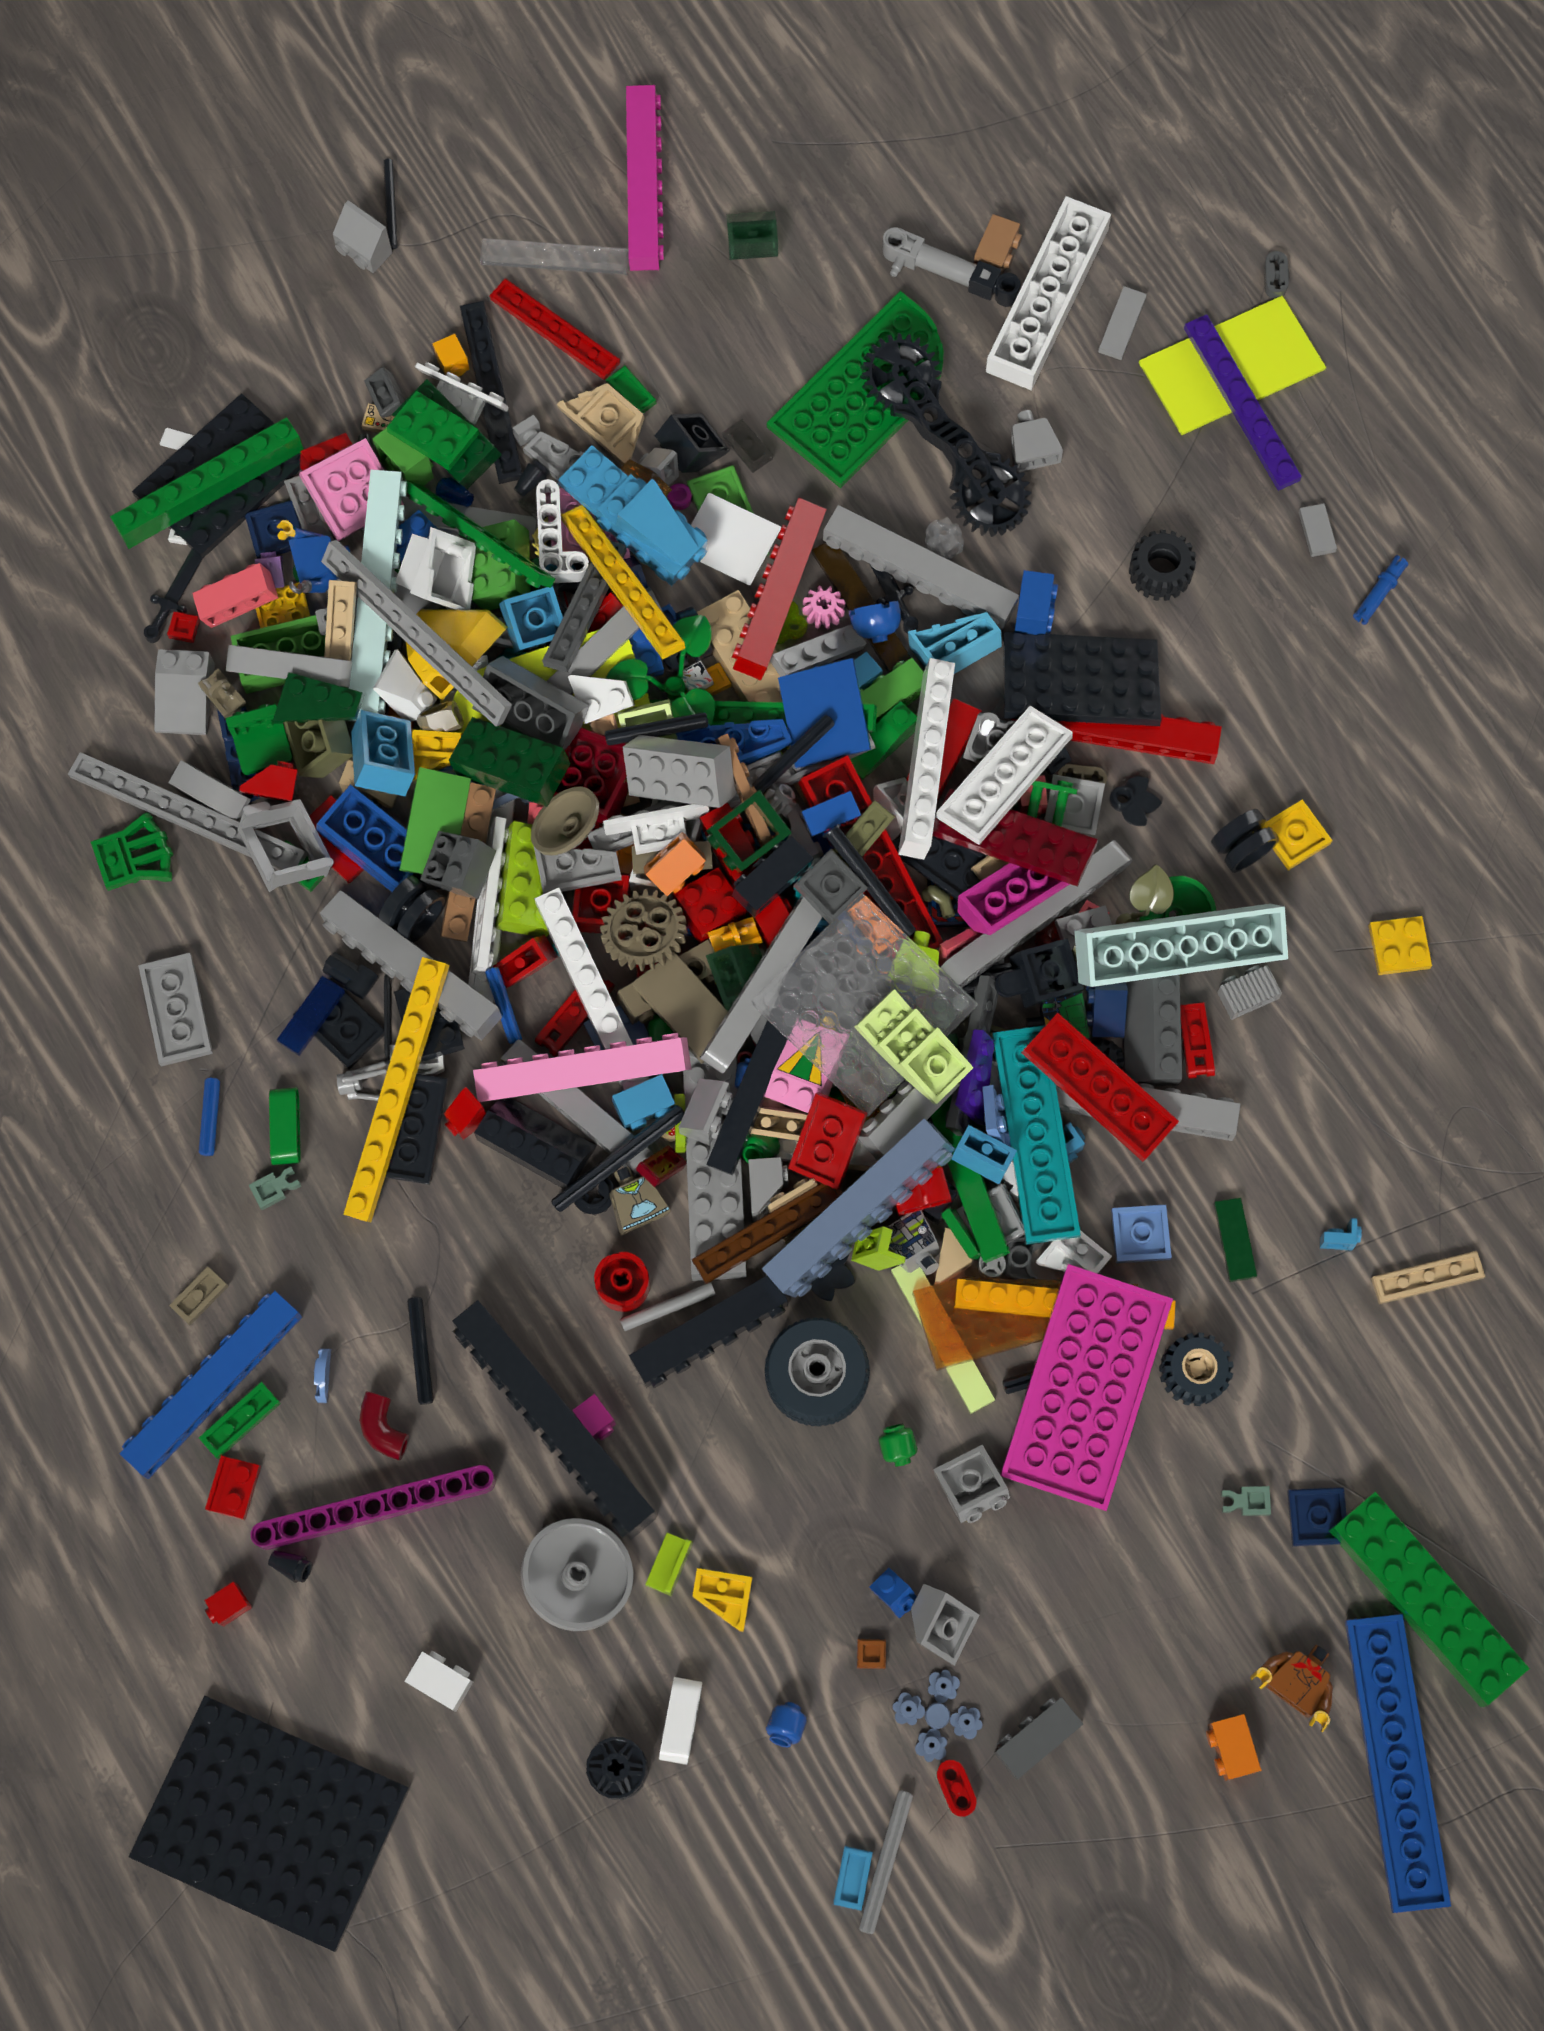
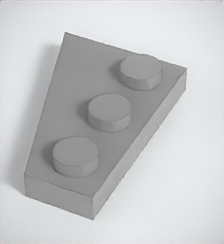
M534 847L543 894L556 888H560V891L563 892L622 880L616 852L584 848V850L572 849L559 855H544Z

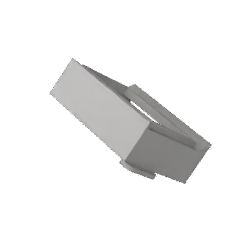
M301 799L270 806L268 802H260L243 808V815L237 830L269 892L279 886L323 875L327 877L334 861L330 858ZM289 821L304 851L307 853L309 862L274 871L254 830Z

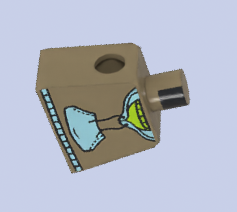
M629 1166L614 1172L620 1187L610 1192V1199L621 1236L665 1217L671 1212L657 1189L644 1177L635 1180Z

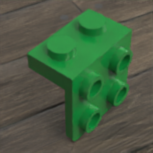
M264 704L256 710L236 712L231 717L225 718L234 740L241 770L245 775L263 771L270 765L277 766V761L291 763L293 760L284 724H274L273 722L277 709L276 704Z

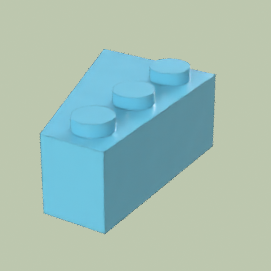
M987 612L956 619L955 623L940 626V624L932 625L931 629L916 632V629L908 631L909 648L925 668L930 658L955 663L954 674L1002 647L1001 630Z

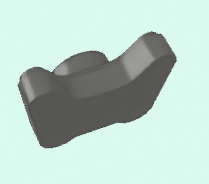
M1019 1237L1008 1243L1011 1253L1006 1255L1005 1277L1028 1286H1037L1039 1279L1031 1270L1032 1254L1042 1248L1044 1242L1026 1245L1025 1237Z

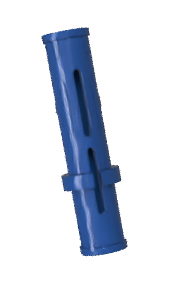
M1396 555L1385 572L1379 574L1378 582L1353 614L1357 622L1363 619L1361 624L1366 625L1388 592L1398 584V578L1409 565L1407 560L1402 558L1399 562L1400 556Z

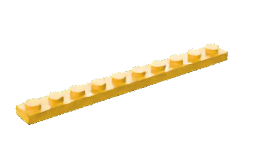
M424 957L421 959L343 1215L372 1222L450 965Z

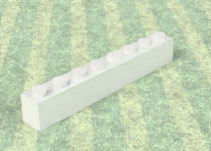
M930 658L923 673L899 855L924 860L931 847L955 663Z
M560 888L535 898V904L603 1049H610V1043L626 1041V1046L633 1045ZM647 1076L621 1080L619 1083L624 1091L649 1080Z

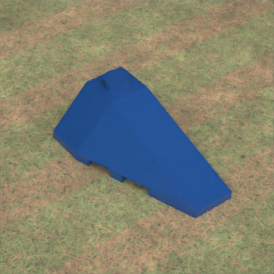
M783 719L751 721L745 724H734V722H727L725 725L710 726L708 724L707 728L676 733L678 740L716 744L715 739L728 734L729 738H734L738 745L739 752L736 754L740 763L744 762L746 766L792 744Z

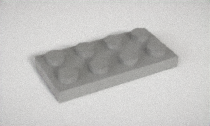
M191 953L138 965L159 1065L162 1067L213 1054Z

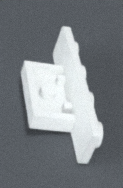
M428 362L425 365L419 363L415 365V368L422 373L439 380L437 389L474 425L485 403H489L506 412L509 408L503 403V397L493 392L486 395L481 392L483 388L471 382L468 385L460 383L461 378L450 372H447L445 376L438 372V367Z
M687 804L675 807L671 805L653 812L643 810L626 817L622 815L612 816L608 820L603 821L605 834L612 835L632 831L636 855L660 851L681 832L687 836L684 821L698 819L709 813V806Z

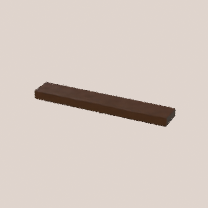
M820 1183L691 1259L692 1263L705 1284H708L814 1221L843 1193L841 1189L836 1190Z

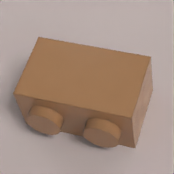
M993 214L975 253L974 263L978 264L980 260L1001 269V275L1004 269H1009L1014 256L1011 253L1014 248L1018 249L1022 239V235L1019 234L1020 223Z

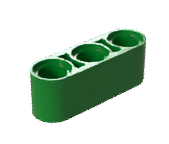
M298 1088L270 1089L272 1165L300 1163V1100Z

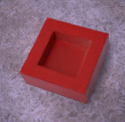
M174 611L167 633L169 639L194 643L200 623L199 617Z

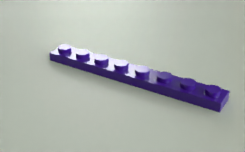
M1206 314L1186 323L1184 326L1186 334L1277 490L1279 491L1299 482L1302 477L1208 315Z

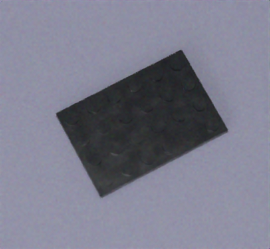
M241 393L140 483L132 493L140 500L275 423ZM301 452L168 528L175 531L177 536H180L201 558H204L246 520L245 516L247 513L257 510L285 485V480L291 479L301 470Z
M1004 632V718L1019 719L1026 709L1032 706L1054 721L1160 726L1161 702L1158 644L1156 639L1058 634L1034 635Z

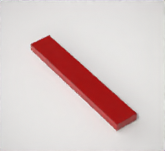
M506 278L489 295L491 301L604 381L620 364L618 357Z

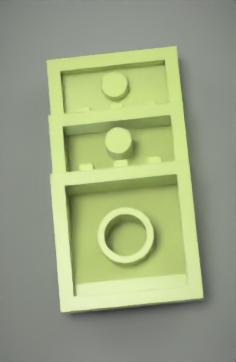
M895 989L891 990L854 1026L900 1075L934 1105L938 1104L973 1069V1066L938 1027L933 1028L916 1008L911 1009Z

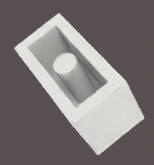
M422 1651L404 1682L456 1712L473 1684V1681L468 1679L470 1673L457 1665L453 1669L444 1665L443 1663L446 1658L434 1651H431L429 1655Z

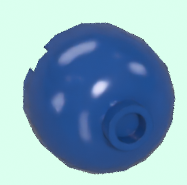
M899 601L889 602L888 605L880 603L849 611L854 631L862 638L872 639L873 643L888 641L887 635L894 633L899 628L901 622Z

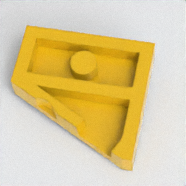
M697 1568L692 1597L738 1631L744 1632L752 1577Z

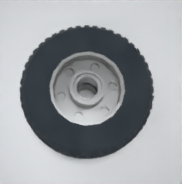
M813 1317V1319L806 1318L805 1320H800V1322L796 1321L777 1335V1338L774 1339L768 1350L765 1362V1381L769 1396L786 1417L791 1418L793 1421H798L800 1424L827 1426L847 1418L860 1405L868 1387L870 1369L865 1347L852 1330H849L847 1326L840 1322L837 1323L835 1320ZM814 1368H820L824 1373L820 1376H815L810 1371Z

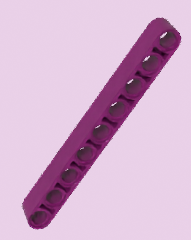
M484 1465L458 1470L259 1522L251 1530V1540L256 1546L264 1550L279 1548L486 1494L495 1487L496 1477L492 1470ZM480 1473L489 1474V1482L484 1486H478L475 1483V1479ZM453 1480L462 1481V1488L457 1493H451L448 1490V1486ZM426 1487H433L435 1489V1495L430 1500H423L421 1497L422 1491ZM399 1494H406L408 1496V1502L403 1507H396L394 1503L395 1498ZM372 1501H379L381 1504L380 1511L376 1514H369L367 1511L368 1505ZM346 1508H352L354 1515L351 1520L341 1521V1512ZM319 1515H325V1525L320 1529L314 1528V1519ZM292 1522H298V1532L293 1536H288L286 1533L287 1526ZM270 1529L272 1532L271 1539L266 1543H261L259 1540L262 1530Z

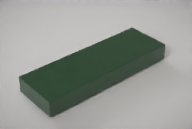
M1235 1198L1214 1202L1213 1205L1229 1282L1257 1278L1242 1199Z

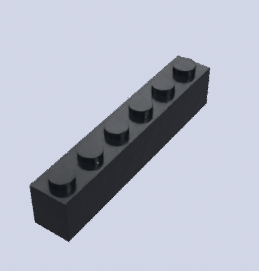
M765 1276L629 1355L630 1361L645 1387L647 1388L652 1385L653 1388H656L668 1380L666 1376L676 1371L677 1374H680L691 1367L690 1362L697 1358L704 1360L715 1353L714 1349L721 1344H724L726 1347L739 1339L737 1335L746 1330L748 1333L755 1331L762 1326L761 1321L768 1317L772 1319L779 1317L786 1312L785 1307L788 1306V1300L768 1276Z

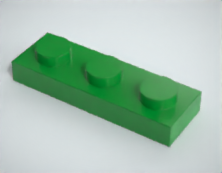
M261 1382L205 1431L199 1439L215 1458L219 1459L221 1455L223 1456L281 1403Z

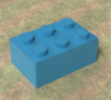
M361 710L351 732L355 786L405 796L415 776L411 721Z

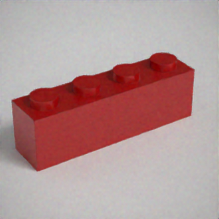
M955 698L949 706L937 803L966 749L979 713H982V710Z

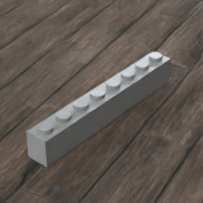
M839 505L824 528L823 541L831 548H841L853 559L863 560L871 564L877 571H885L893 575L899 582H907L915 586L921 593L931 594L937 597L943 604L953 605L961 609L967 616L987 612L1001 630L1004 629L1017 606L1018 594Z
M341 890L320 912L324 921L322 925L333 935L337 932L343 937L342 940L351 949L357 947L362 951V956L373 964L376 961L382 966L381 970L390 978L396 976L400 979V984L410 993L422 957L434 960ZM448 970L437 1008L441 1010L440 1014L451 1023L456 1021L460 1024V1029L471 1038L476 1036L482 1041L502 1018L499 1008Z

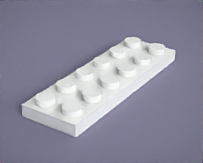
M1029 706L936 812V818L980 845L1071 740L1073 732L1032 706Z

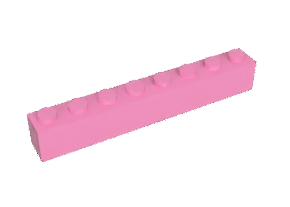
M678 1033L662 1035L663 1041L652 1042V1037L636 1039V1045L626 1046V1041L610 1043V1049L600 1050V1045L585 1047L584 1053L575 1054L574 1049L559 1051V1057L549 1058L548 1053L532 1056L533 1061L523 1062V1057L508 1059L507 1065L498 1066L497 1061L481 1064L482 1069L473 1070L477 1100L485 1102L692 1070L687 1037L679 1038Z

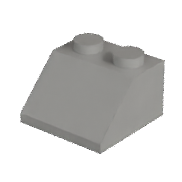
M348 200L342 209L333 232L335 248L343 256H350L361 269L366 268L374 273L392 254L386 227Z

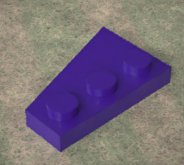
M974 1029L966 1058L973 1066V1069L961 1080L955 1105L977 1125H986L983 1087L990 1085L994 1040L984 1030Z

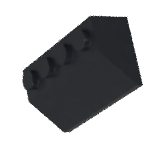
M512 1098L499 1099L487 1111L474 1132L477 1141L564 1190L577 1180L596 1149V1145Z

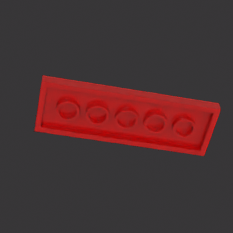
M1059 1013L1050 1020L1021 1052L1142 1162L1146 1160L1179 1122Z

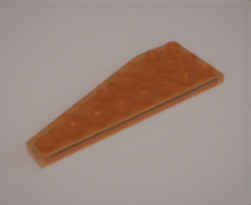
M969 1276L957 1278L1059 1289L1061 1284L1060 1280H1008L991 1277L985 1279ZM957 1279L912 1292L936 1371L1041 1342L1049 1322V1317L954 1308Z

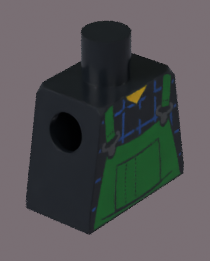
M1083 991L1043 1002L1040 1006V1017L1026 1018L1027 1028L1045 1026L1059 1013L1090 1041Z

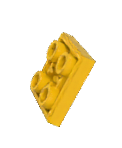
M300 582L294 583L293 585H294L296 588H298V584H299ZM289 585L276 588L278 599L255 608L260 628L311 616L305 593H294Z

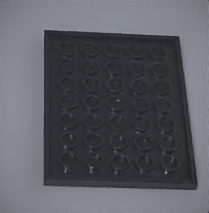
M204 1696L128 1857L333 1952H337L410 1788Z

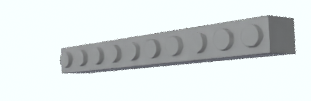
M992 1058L990 1085L994 1086L997 1095L1001 1094L997 1063ZM1138 1084L1179 1121L1171 1131L1233 1141L1236 1136L1240 1104L1234 1103L1233 1099L1220 1097L1216 1100L1207 1098V1095L1202 1093L1187 1095L1181 1094L1180 1090L1174 1088H1166L1164 1091L1154 1089V1086L1150 1084ZM1056 1085L1061 1112L1092 1117Z

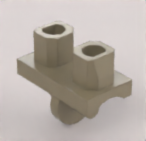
M219 668L210 677L198 682L199 687L224 718L231 717L234 713L240 712L242 707L247 705Z

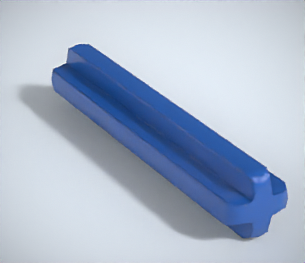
M498 967L487 969L485 974L495 1004L502 1015L501 1022L508 1043L513 1044L518 1039L522 1040V1036Z
M206 1078L204 1083L199 1153L202 1156H213L215 1151L220 1081L217 1078Z

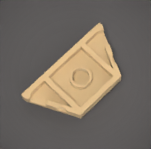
M608 383L596 387L593 391L580 393L578 398L567 402L562 400L557 403L558 409L626 468L629 466L644 421L643 413Z

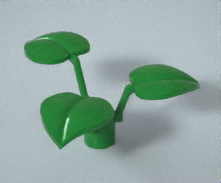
M703 615L683 618L673 625L685 642V649L680 653L678 676L668 678L665 684H661L652 676H647V664L638 659L621 661L609 671L605 678L626 681L633 701L642 698L647 693L649 688L647 681H650L660 688V691H665L669 700H674L671 704L674 718L704 712L707 715L708 724L712 726L715 714V702L712 695L706 690L699 688L691 689L687 693L683 681L686 652L692 657H700L708 650L711 644L712 631L708 619Z

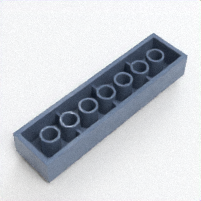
M924 1118L770 1260L762 1270L782 1293L792 1297H802L812 1288L811 1283L817 1277L822 1278L831 1271L832 1267L830 1265L838 1258L840 1260L845 1258L852 1251L851 1246L858 1239L862 1241L871 1234V1227L878 1221L880 1223L885 1221L892 1214L891 1209L898 1202L902 1204L912 1196L911 1190L918 1184H925L933 1176L931 1172L938 1165L942 1167L947 1164L953 1157L951 1153L956 1149L933 1124Z

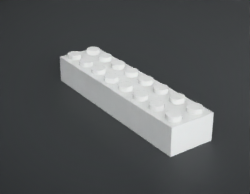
M1065 197L988 355L987 373L1032 391L1109 230L1110 213L1070 197Z

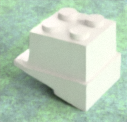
M430 527L429 539L412 534L395 583L411 590V594L455 610H470L474 587L471 580L476 551L475 543Z

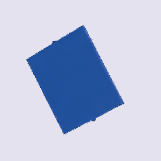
M853 658L820 667L815 666L812 669L778 677L788 733L792 740L791 746L824 715H828L835 722V725L794 764L796 769L829 760L834 761L836 758L871 750Z

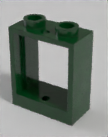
M758 790L708 828L706 831L709 836L706 838L715 850L720 848L725 855L723 861L731 871L736 869L739 873L792 832L761 791ZM753 804L776 836L742 862L718 830Z

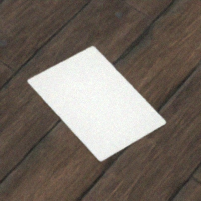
M708 493L691 524L693 528L697 527L702 530L708 540L706 546L707 553L700 562L747 585H751L781 530V526L711 493Z

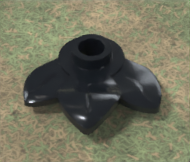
M1136 776L1130 778L1125 786L1113 789L1109 798L1111 806L1115 810L1122 812L1125 821L1139 827L1146 826V814L1154 812L1162 804L1157 796L1146 791L1149 779L1146 777ZM1121 796L1125 797L1127 802L1121 803L1118 801V798Z
M849 1254L841 1260L838 1258L830 1265L832 1269L827 1275L822 1278L817 1277L812 1282V1290L818 1297L825 1301H832L835 1289H844L855 1284L852 1272L844 1265Z

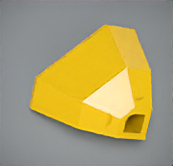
M420 609L416 614L472 667L508 628L489 610ZM406 642L408 660L420 680L443 700L455 687Z

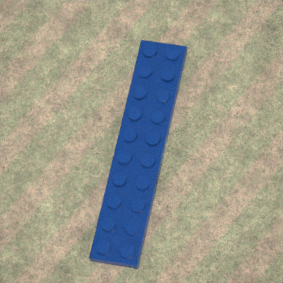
M1403 1614L1345 1621L1391 1911L1392 1913L1451 1907Z

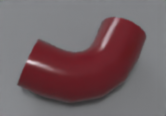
M366 1391L361 1404L359 1418L363 1437L374 1450L400 1461L407 1449L409 1434L391 1428L387 1422V1412L392 1399Z

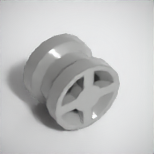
M1003 1256L988 1263L983 1262L982 1257H980L977 1266L978 1273L984 1280L996 1281L1003 1275L1006 1262Z

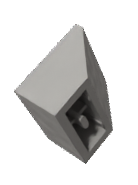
M699 1079L679 1125L681 1135L709 1146L712 1139L717 1140L723 1126L721 1124L723 1114H728L733 1102L728 1082Z

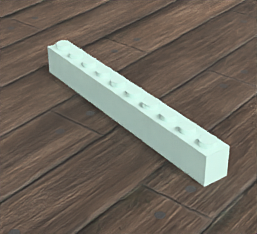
M371 470L361 563L393 593H397L398 584L395 583L397 577H394V571L399 569L400 553H396L397 544H402V529H399V520L404 521L405 506L401 505V500L407 494V481H403L401 472ZM358 597L349 689L363 692L364 699L360 711L364 710L385 715L386 702L373 687L391 657V651L387 650V643L392 641L393 629Z

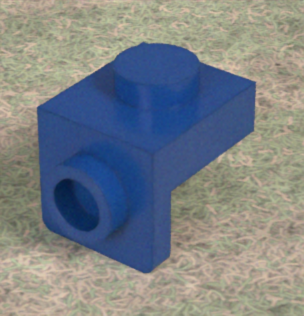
M890 1568L869 1586L872 1592L898 1618H901L911 1610L917 1598L911 1587Z

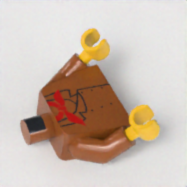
M1315 1645L1308 1656H1305L1300 1651L1294 1653L1286 1651L1270 1657L1250 1676L1251 1680L1255 1677L1261 1679L1262 1685L1259 1687L1260 1689L1266 1687L1306 1718L1312 1717L1309 1721L1311 1727L1317 1721L1322 1725L1321 1732H1324L1330 1723L1329 1713L1332 1707L1333 1686L1329 1681L1331 1675L1321 1667L1329 1654L1320 1646Z

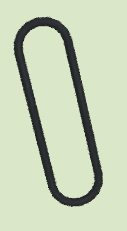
M385 974L384 1046L385 1060L389 1064L391 990L390 978Z

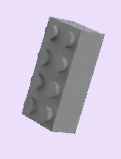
M638 735L623 746L630 796L720 808L736 795L730 746Z

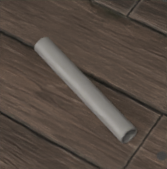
M710 1282L623 1317L620 1321L624 1331H628L716 1294Z

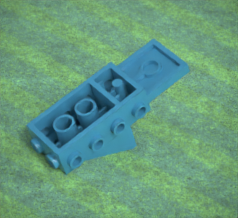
M593 445L558 479V485L596 516L595 521L603 530L611 533L619 543L626 545V548L634 553L640 562L648 565L661 580L666 581L671 586L678 580H683L689 573L690 567L695 562H700L706 555L708 540L704 532L697 527L693 528L687 523L686 517L681 512L674 511L653 479L646 484L641 478L636 479L632 474L626 475Z

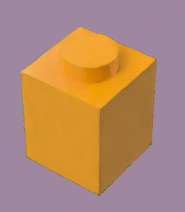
M455 334L432 343L435 356L445 376L447 372H450L459 377L470 370L467 357Z

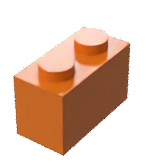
M681 832L644 866V872L668 896L671 892H678L691 874H698L703 869L706 859L704 853Z
M1245 1714L1208 1724L1209 1730L1206 1731L1209 1746L1211 1748L1215 1747L1218 1758L1214 1759V1763L1219 1776L1223 1775L1226 1781L1261 1771Z

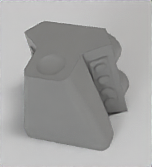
M979 713L963 758L971 760L978 765L1016 721L1007 722L1001 720L993 713Z

